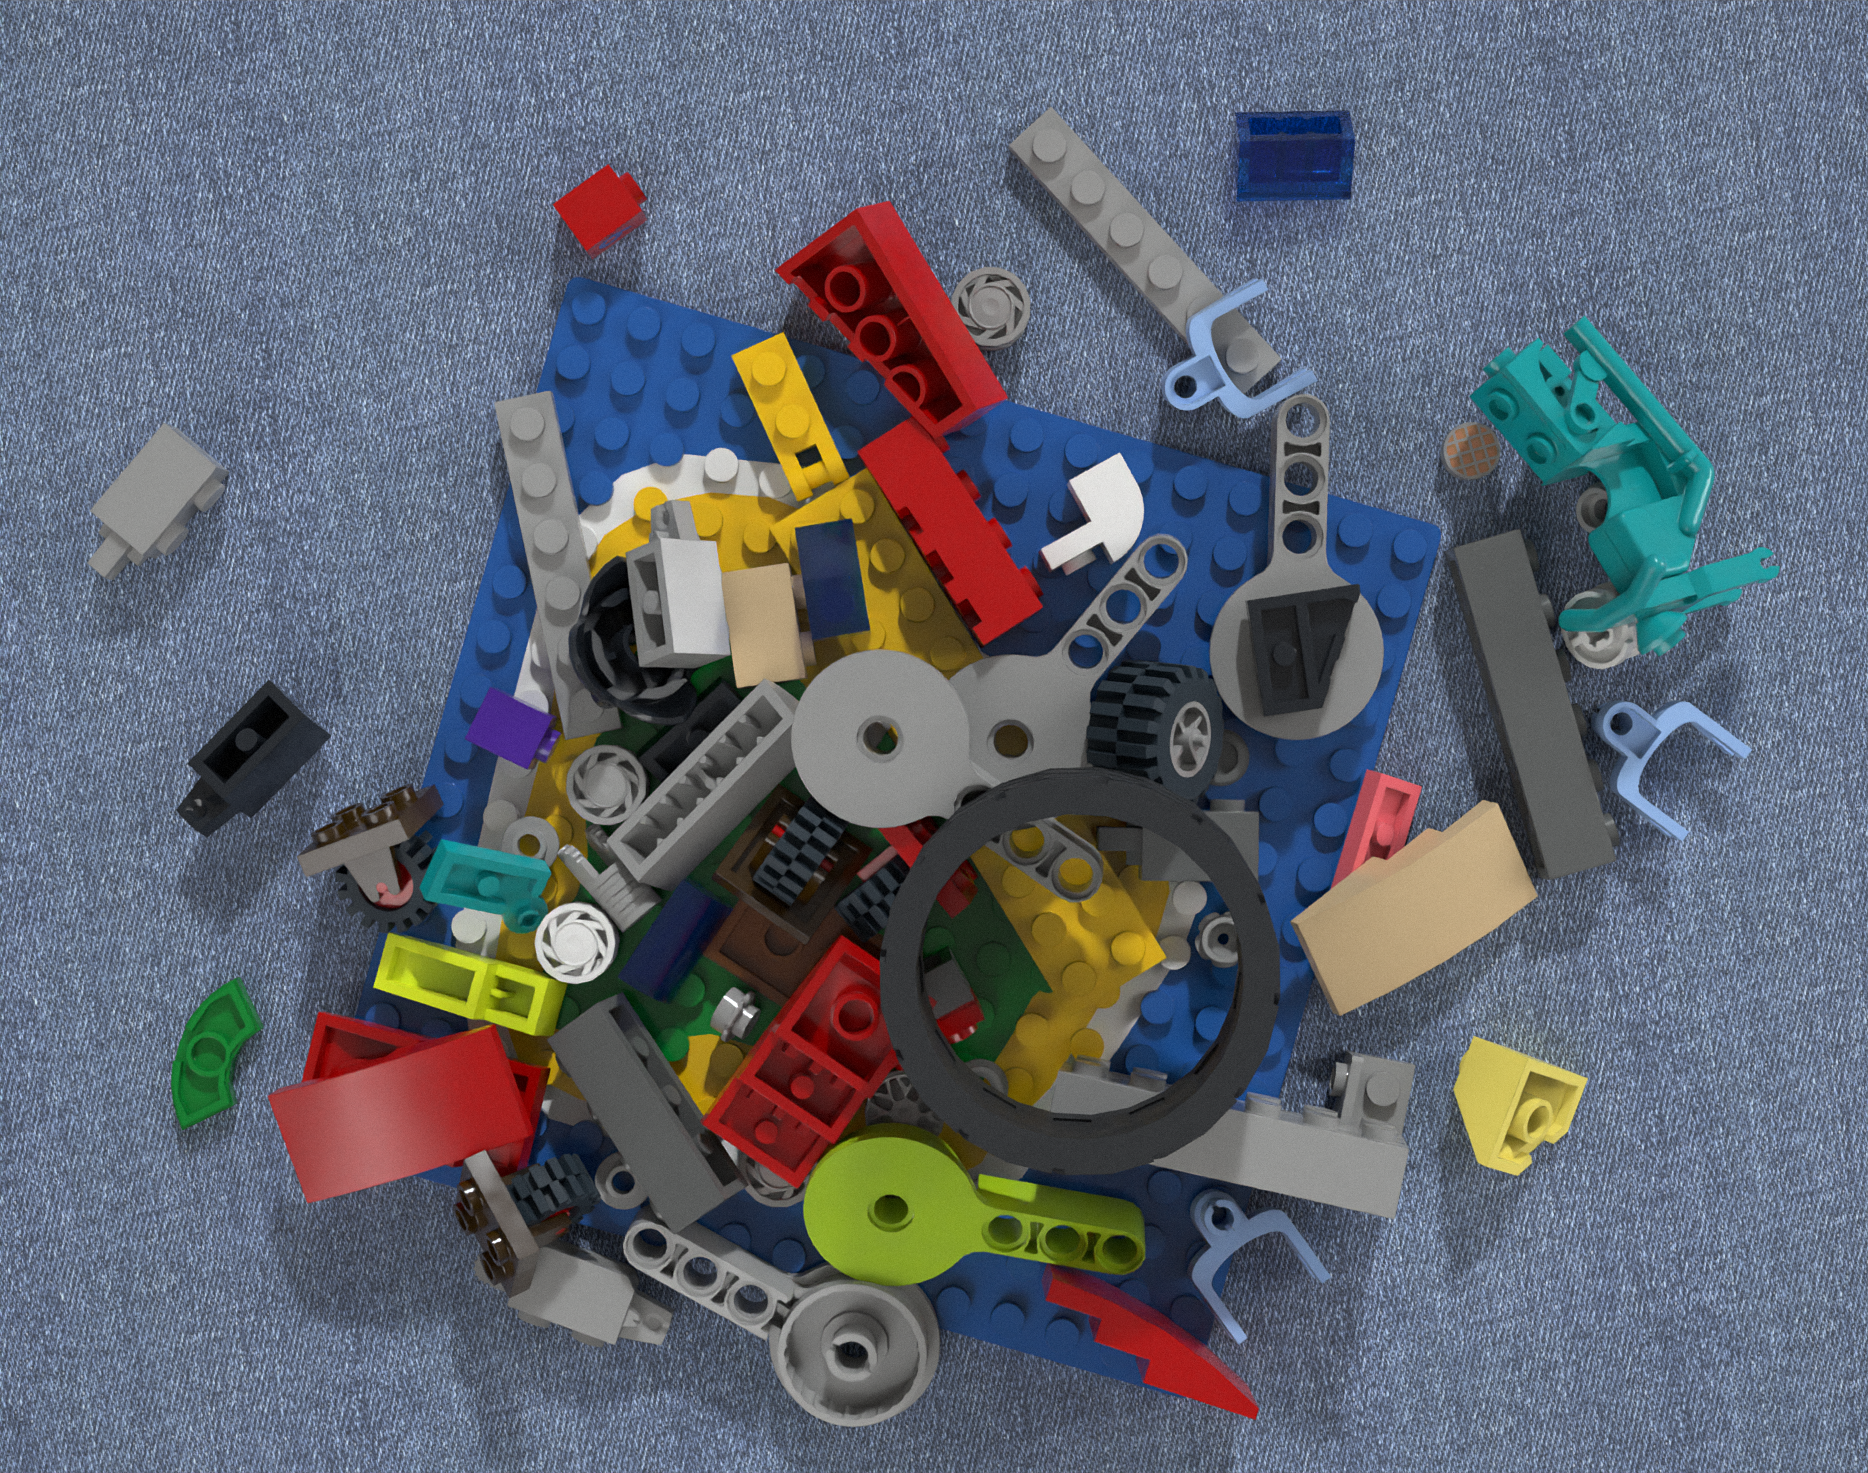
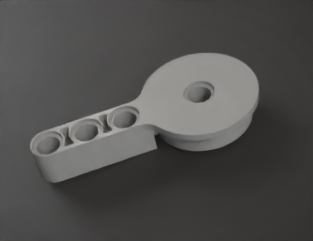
M1308 394L1294 395L1279 404L1272 417L1267 567L1263 572L1242 584L1227 599L1216 617L1209 643V664L1212 678L1217 686L1219 695L1232 713L1245 724L1261 733L1290 740L1311 739L1329 734L1355 718L1366 706L1376 690L1384 659V645L1379 622L1371 606L1360 593L1344 635L1346 638L1339 659L1335 662L1330 677L1331 683L1323 707L1273 716H1262L1245 600L1351 585L1335 574L1327 562L1326 535L1330 418L1324 403L1317 397ZM1293 406L1306 407L1314 416V429L1307 437H1297L1290 433L1287 428L1286 416ZM1293 463L1305 465L1312 473V487L1303 496L1294 495L1285 486V471ZM1294 520L1307 525L1311 532L1310 545L1300 554L1289 551L1285 547L1282 538L1285 527Z
M1156 534L1145 539L1049 653L1037 657L1017 654L987 657L969 664L948 680L959 695L967 714L970 731L969 758L971 761L1002 783L1049 768L1093 767L1092 764L1087 763L1086 755L1088 748L1086 730L1090 720L1091 690L1099 677L1184 576L1187 570L1188 557L1185 547L1177 538L1169 534ZM1166 544L1176 551L1179 558L1178 566L1169 576L1156 577L1146 569L1144 556L1152 546ZM1121 589L1135 593L1141 603V610L1138 616L1127 622L1117 621L1112 618L1107 609L1109 596ZM1091 635L1097 638L1103 648L1101 660L1092 666L1077 664L1070 654V644L1076 637ZM1007 725L1020 727L1028 738L1026 750L1016 755L1001 754L996 742V733L1001 727ZM972 790L964 796V805L986 791ZM1023 824L1016 827L1014 830L1028 829L1036 826L1032 824Z
M874 649L845 656L829 665L813 679L797 705L792 723L791 745L799 776L811 795L824 808L850 823L872 828H889L909 824L927 816H941L949 819L958 808L964 805V796L972 790H984L987 792L1002 783L970 760L969 722L963 703L954 687L936 668L911 654L887 649ZM877 721H885L891 724L898 734L897 746L891 750L875 748L868 738V726ZM1052 817L1025 823L1038 827L1043 833L1044 844L1037 850L1024 851L1018 848L1012 838V831L1014 829L992 838L985 844V846L1052 893L1068 902H1082L1090 899L1098 891L1102 883L1103 860L1100 853L1094 846ZM1080 858L1091 866L1093 876L1087 883L1073 885L1062 877L1060 866L1068 859Z
M650 1204L641 1208L635 1214L623 1242L624 1254L628 1262L636 1269L767 1341L769 1334L772 1364L780 1382L793 1399L813 1416L840 1426L862 1427L873 1425L906 1410L917 1401L929 1386L935 1374L940 1355V1328L930 1300L917 1284L882 1286L872 1282L860 1281L842 1273L829 1262L819 1264L803 1273H789L697 1222L692 1223L673 1235L668 1225L655 1215ZM644 1229L658 1230L664 1235L667 1243L662 1246L649 1245L643 1241L639 1231ZM695 1257L707 1258L715 1264L717 1271L711 1274L699 1273L692 1268L689 1260ZM746 1285L760 1287L765 1292L767 1299L761 1302L749 1301L742 1296L739 1289ZM854 1341L865 1347L867 1353L861 1357H850L843 1353L839 1346L845 1342Z

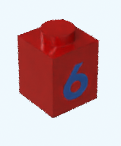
M609 164L552 204L592 260L647 221L639 205L648 199L628 171L618 178Z

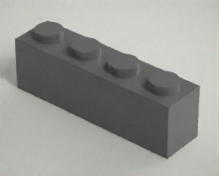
M623 992L596 1003L547 1039L555 1052L558 1066L568 1077L573 1079L587 1101V1108L591 1117L604 1127L618 1149L621 1163L630 1173L636 1176L650 1198L653 1212L662 1222L668 1225L673 1235L696 1222L749 1185L716 1134L700 1122L703 1114Z

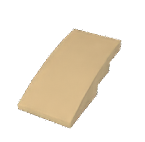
M1482 800L1443 832L1427 828L1388 860L1372 856L1291 920L1290 923L1332 1012L1341 1016L1397 989L1445 962L1497 928L1538 897L1498 803Z

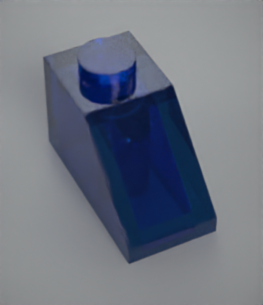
M852 518L796 527L795 533L813 642L871 633Z

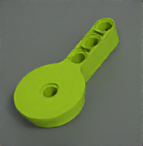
M874 1124L848 1134L835 1144L816 1165L805 1190L803 1205L805 1227L817 1251L827 1262L842 1273L860 1281L872 1282L882 1286L912 1285L932 1279L948 1270L964 1255L972 1252H989L1113 1275H1125L1134 1272L1142 1265L1145 1259L1144 1216L1140 1208L1134 1203L1118 1198L979 1174L978 1189H976L970 1174L948 1144L933 1133L908 1124ZM885 1195H896V1196H899L900 1198L890 1199V1198H887V1197H884V1196H885ZM1010 1215L1013 1216V1218L1002 1219L998 1216ZM1067 1225L1070 1227L1066 1229H1059L1055 1226ZM1116 1235H1124V1236H1126L1125 1238H1122V1239L1112 1238L1113 1236H1116Z

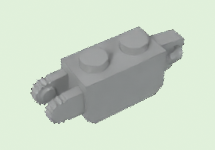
M556 1239L540 1248L530 1289L510 1298L507 1306L519 1310L517 1317L521 1320L544 1328L550 1327L552 1322L572 1329L571 1336L574 1339L594 1347H603L605 1342L615 1345L619 1337L662 1345L675 1310L637 1289L640 1279L633 1266L560 1239ZM478 1255V1259L474 1261L475 1266L473 1269L476 1272L474 1276H478V1281L482 1280L483 1284L489 1283L490 1287L505 1292L501 1283L494 1286L489 1281Z

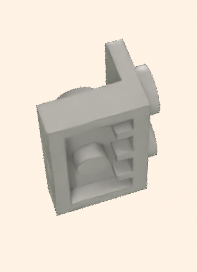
M1346 1050L1344 1062L1334 1063L1329 1082V1096L1336 1097L1334 1111L1338 1112L1339 1122L1360 1126L1362 1117L1376 1119L1396 1125L1395 1130L1398 1131L1399 1136H1402L1416 1066L1413 1063Z

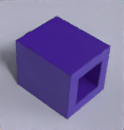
M490 687L465 740L524 769L530 770L535 769L538 761L545 764L548 763L559 743L562 733L554 730L559 717L499 688Z

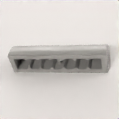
M764 678L606 840L637 882L672 892L796 767L791 745L792 723L799 703L796 698L777 684Z

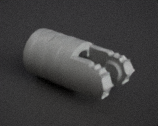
M593 823L584 830L590 846L609 868L599 875L583 854L573 845H565L557 854L621 932L624 933L655 908L662 899L650 885L637 882L606 840L609 836L599 824Z

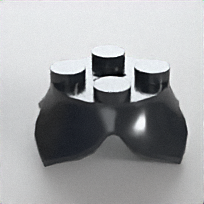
M617 555L607 562L590 581L583 597L578 620L569 631V658L579 680L591 693L593 701L599 707L604 709L617 707L630 716L646 723L661 725L683 724L691 716L697 704V690L691 682V677L701 667H639L638 656H635L629 647L635 644L637 646L627 562L625 557Z

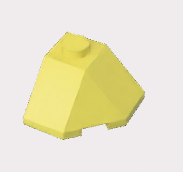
M1473 1036L1468 1051L1460 1061L1459 1075L1453 1090L1477 1162L1483 1166L1518 1176L1532 1164V1158L1529 1153L1544 1140L1554 1144L1568 1132L1588 1078L1505 1046Z

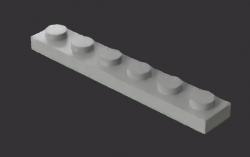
M1050 107L1009 144L1008 150L1188 345L1185 330L1189 317L1219 300L1224 295L1056 111ZM1236 308L1213 321L1211 337L1217 357L1233 384L1245 394L1282 359Z
M545 391L494 402L565 740L622 729L624 726L620 709L617 707L611 709L599 707L593 701L591 693L577 677L569 658V631L578 620L583 597L592 580L553 393Z

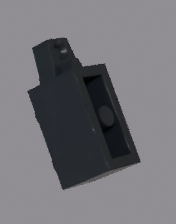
M268 680L188 762L199 774L200 779L176 810L192 828L205 837L210 836L240 811L252 818L322 747L331 735L295 699Z

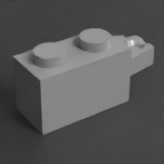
M163 423L90 510L104 523L98 533L105 538V541L87 564L105 579L113 580L130 561L137 566H141L148 557L157 559L161 553L168 556L186 538L189 530L184 526L198 509L202 512L207 511L221 497L225 490V486L221 482L230 472L178 428Z
M669 500L661 505H656L651 509L649 543L625 553L639 667L698 668L731 655L729 626L726 621L722 591V571L718 560L716 541L700 540L696 531L690 501Z

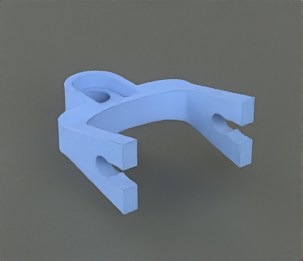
M1251 279L1189 317L1185 331L1187 342L1193 355L1171 367L1163 375L1161 381L1163 397L1171 406L1189 411L1197 409L1212 399L1217 398L1228 412L1246 419L1318 381L1312 370L1306 371V369L1301 368L1256 397L1249 398L1233 384L1224 371L1213 346L1211 337L1212 323L1219 316L1267 291L1268 288L1263 279ZM1186 375L1192 379L1190 381V389L1185 395L1178 396L1174 389L1175 382L1179 377Z
M1614 700L1599 705L1597 707L1600 710L1598 714L1593 712L1591 716L1593 731L1621 754L1610 776L1611 790L1662 834L1669 837L1673 836L1680 841L1684 840L1689 831L1643 798L1639 793L1638 785L1641 773L1655 749L1672 731L1690 722L1725 754L1732 756L1735 754L1740 758L1746 759L1752 751L1751 748L1686 701L1672 700L1667 702L1651 716L1632 702ZM1615 714L1619 715V726L1623 728L1622 730L1615 729L1612 731L1611 719Z
M1217 1189L1202 1191L1192 1201L1190 1207L1191 1221L1207 1244L1192 1258L1188 1266L1187 1275L1227 1336L1238 1345L1248 1337L1213 1290L1212 1279L1220 1265L1241 1246L1263 1234L1276 1231L1281 1232L1309 1276L1314 1279L1316 1278L1320 1283H1324L1331 1278L1328 1271L1282 1210L1276 1207H1264L1245 1216L1230 1195ZM1212 1207H1224L1226 1210L1225 1219L1220 1224L1213 1225L1212 1214L1214 1210Z

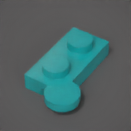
M441 839L419 889L426 901L498 914L502 916L503 922L510 931L517 934H526L535 931L548 914L547 904L541 894L552 872L544 860Z

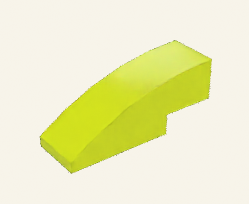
M389 932L373 988L472 1020H486L532 1036H553L568 983L561 982L549 974L502 960Z

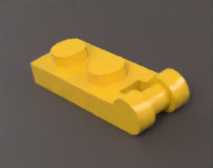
M784 332L731 355L797 501L800 502L813 496V489L830 481H833L835 486L849 479V474ZM817 446L823 460L802 469L796 455Z

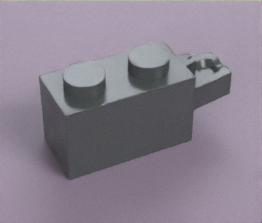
M1210 799V810L1202 811L1232 838L1258 881L1259 812L1245 811V800ZM1126 822V827H1096V850L1126 851V865H1138V878L1142 881H1211L1209 876L1178 846L1145 827Z

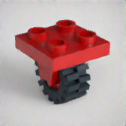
M931 816L897 827L878 828L891 845L856 873L863 882L834 906V909L863 943L886 927L891 905L923 845L939 829V826ZM967 859L960 864L935 899L951 918H954L965 909L979 890L973 882L978 875Z

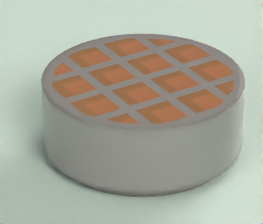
M1467 422L1448 432L1442 441L1440 455L1445 469L1452 476L1461 480L1472 481L1486 476L1496 467L1501 449L1496 434L1489 427L1477 422Z

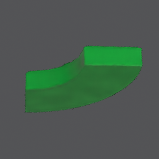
M240 977L222 985L206 998L192 1014L185 1026L186 1028L179 1042L171 1071L173 1104L182 1130L238 1104L233 1085L235 1061L247 1040L264 1028Z

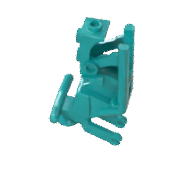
M1584 315L1563 333L1580 353L1573 362V381L1568 377L1572 371L1548 344L1542 348L1544 343L1537 338L1517 354L1508 346L1482 369L1489 378L1469 397L1543 481L1541 486L1583 476L1590 471L1599 477L1605 486L1608 499L1605 520L1600 526L1589 533L1588 543L1620 595L1598 609L1564 610L1561 612L1558 620L1560 627L1568 632H1605L1608 629L1637 621L1636 638L1638 652L1644 655L1653 650L1658 656H1661L1673 648L1686 635L1681 628L1688 618L1686 615L1718 605H1730L1738 600L1742 594V589L1737 588L1770 581L1778 575L1780 566L1763 568L1760 562L1774 553L1765 547H1758L1750 553L1708 564L1685 573L1689 568L1696 535L1700 529L1714 484V467L1706 455ZM1602 380L1638 422L1624 425L1622 421L1617 424L1595 399L1599 383Z

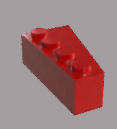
M890 201L856 208L775 269L788 285L794 283L810 299L808 306L823 322L829 320L849 340L850 344L847 347L862 363L868 361L886 379L884 386L935 439L969 426L1008 399L1007 394Z
M911 416L858 450V456L869 470L894 513L978 644L983 648L1038 613L1043 608L1038 598L1044 595L1029 569L1026 566L1018 569L1006 550L1013 545L996 518L993 517L986 521L975 502L982 497L964 469L955 473L943 455L950 450L944 436L935 439L914 416Z

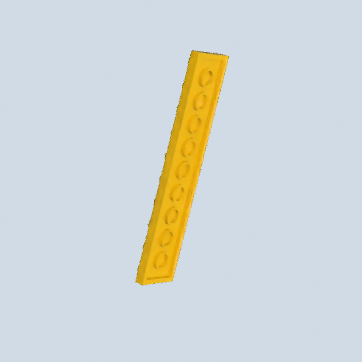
M867 468L769 527L797 575L803 574L805 588L847 656L874 649L900 651L929 663L941 672L947 680L969 664L984 659ZM891 725L892 730L898 738L896 729ZM1016 725L1003 726L996 733L998 750L1003 755L1020 754L1028 747L1026 733ZM1066 814L1055 818V820L1096 849V841L1080 815ZM1038 827L1012 831L1014 843L1024 851L1037 850L1044 844L1043 833ZM984 845L970 857L1069 1018L1167 958L1102 851H1098L1103 860V877L1098 891L1088 900L1068 902L1052 893ZM1080 858L1068 859L1060 866L1062 877L1073 885L1087 883L1093 876L1091 866Z

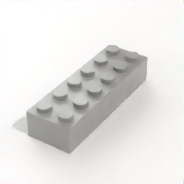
M1077 1055L1073 1063L1065 1061L1058 1071L1050 1112L1092 1115L1129 1108L1164 1092L1172 1085L1166 1084L1167 1074L1133 1067V1072L1129 1076L1109 1071L1110 1061L1086 1055ZM1247 1092L1245 1101L1237 1100L1206 1134L1167 1157L1154 1159V1162L1149 1163L1159 1167L1395 1219L1409 1147L1404 1137L1398 1135V1131L1395 1130L1396 1125L1362 1117L1360 1126L1340 1123V1118L1337 1117L1338 1112L1330 1109L1304 1105L1303 1112L1300 1114L1282 1110L1281 1100L1278 1098Z

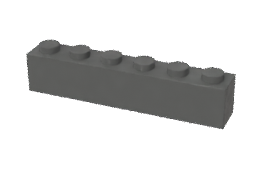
M1520 529L1444 551L1539 878L1553 880L1616 861L1613 847L1619 846L1617 828L1611 814L1602 813L1597 792L1603 791L1602 776L1595 759L1586 758L1581 737L1587 736L1586 721L1579 704L1570 703L1565 682L1571 681L1570 666L1563 649L1555 650L1549 627L1555 626V616L1547 594L1539 595L1533 573L1539 571V561L1533 542L1530 538L1523 540Z

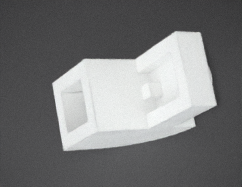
M1121 453L1083 472L1067 483V487L1085 517L1087 524L1039 551L1049 572L1059 567L1063 568L1066 576L1097 559L1092 549L1099 545L1112 565L1125 555L1137 540L1144 519V503L1139 486Z

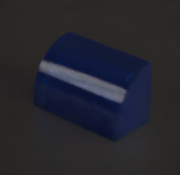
M1349 110L1235 112L1234 179L1236 201L1351 200L1356 139Z
M687 876L680 882L618 975V978L655 1000L671 1004L734 907Z

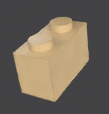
M789 563L722 573V591L726 620L729 626V640L737 688L757 687L764 678L775 684L808 679L806 667L817 665L812 631L801 632L798 610L808 608L803 574L792 575Z

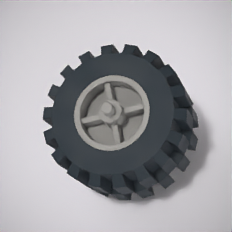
M1129 659L1122 661L1120 666H1114L1108 672L1107 681L1102 680L1099 685L1096 700L1092 701L1090 708V720L1086 730V739H1088V748L1086 750L1087 763L1092 764L1093 767L1111 769L1151 779L1197 804L1198 798H1203L1209 789L1211 779L1215 777L1223 748V706L1221 697L1217 696L1215 682L1213 679H1208V673L1205 670L1192 665Z

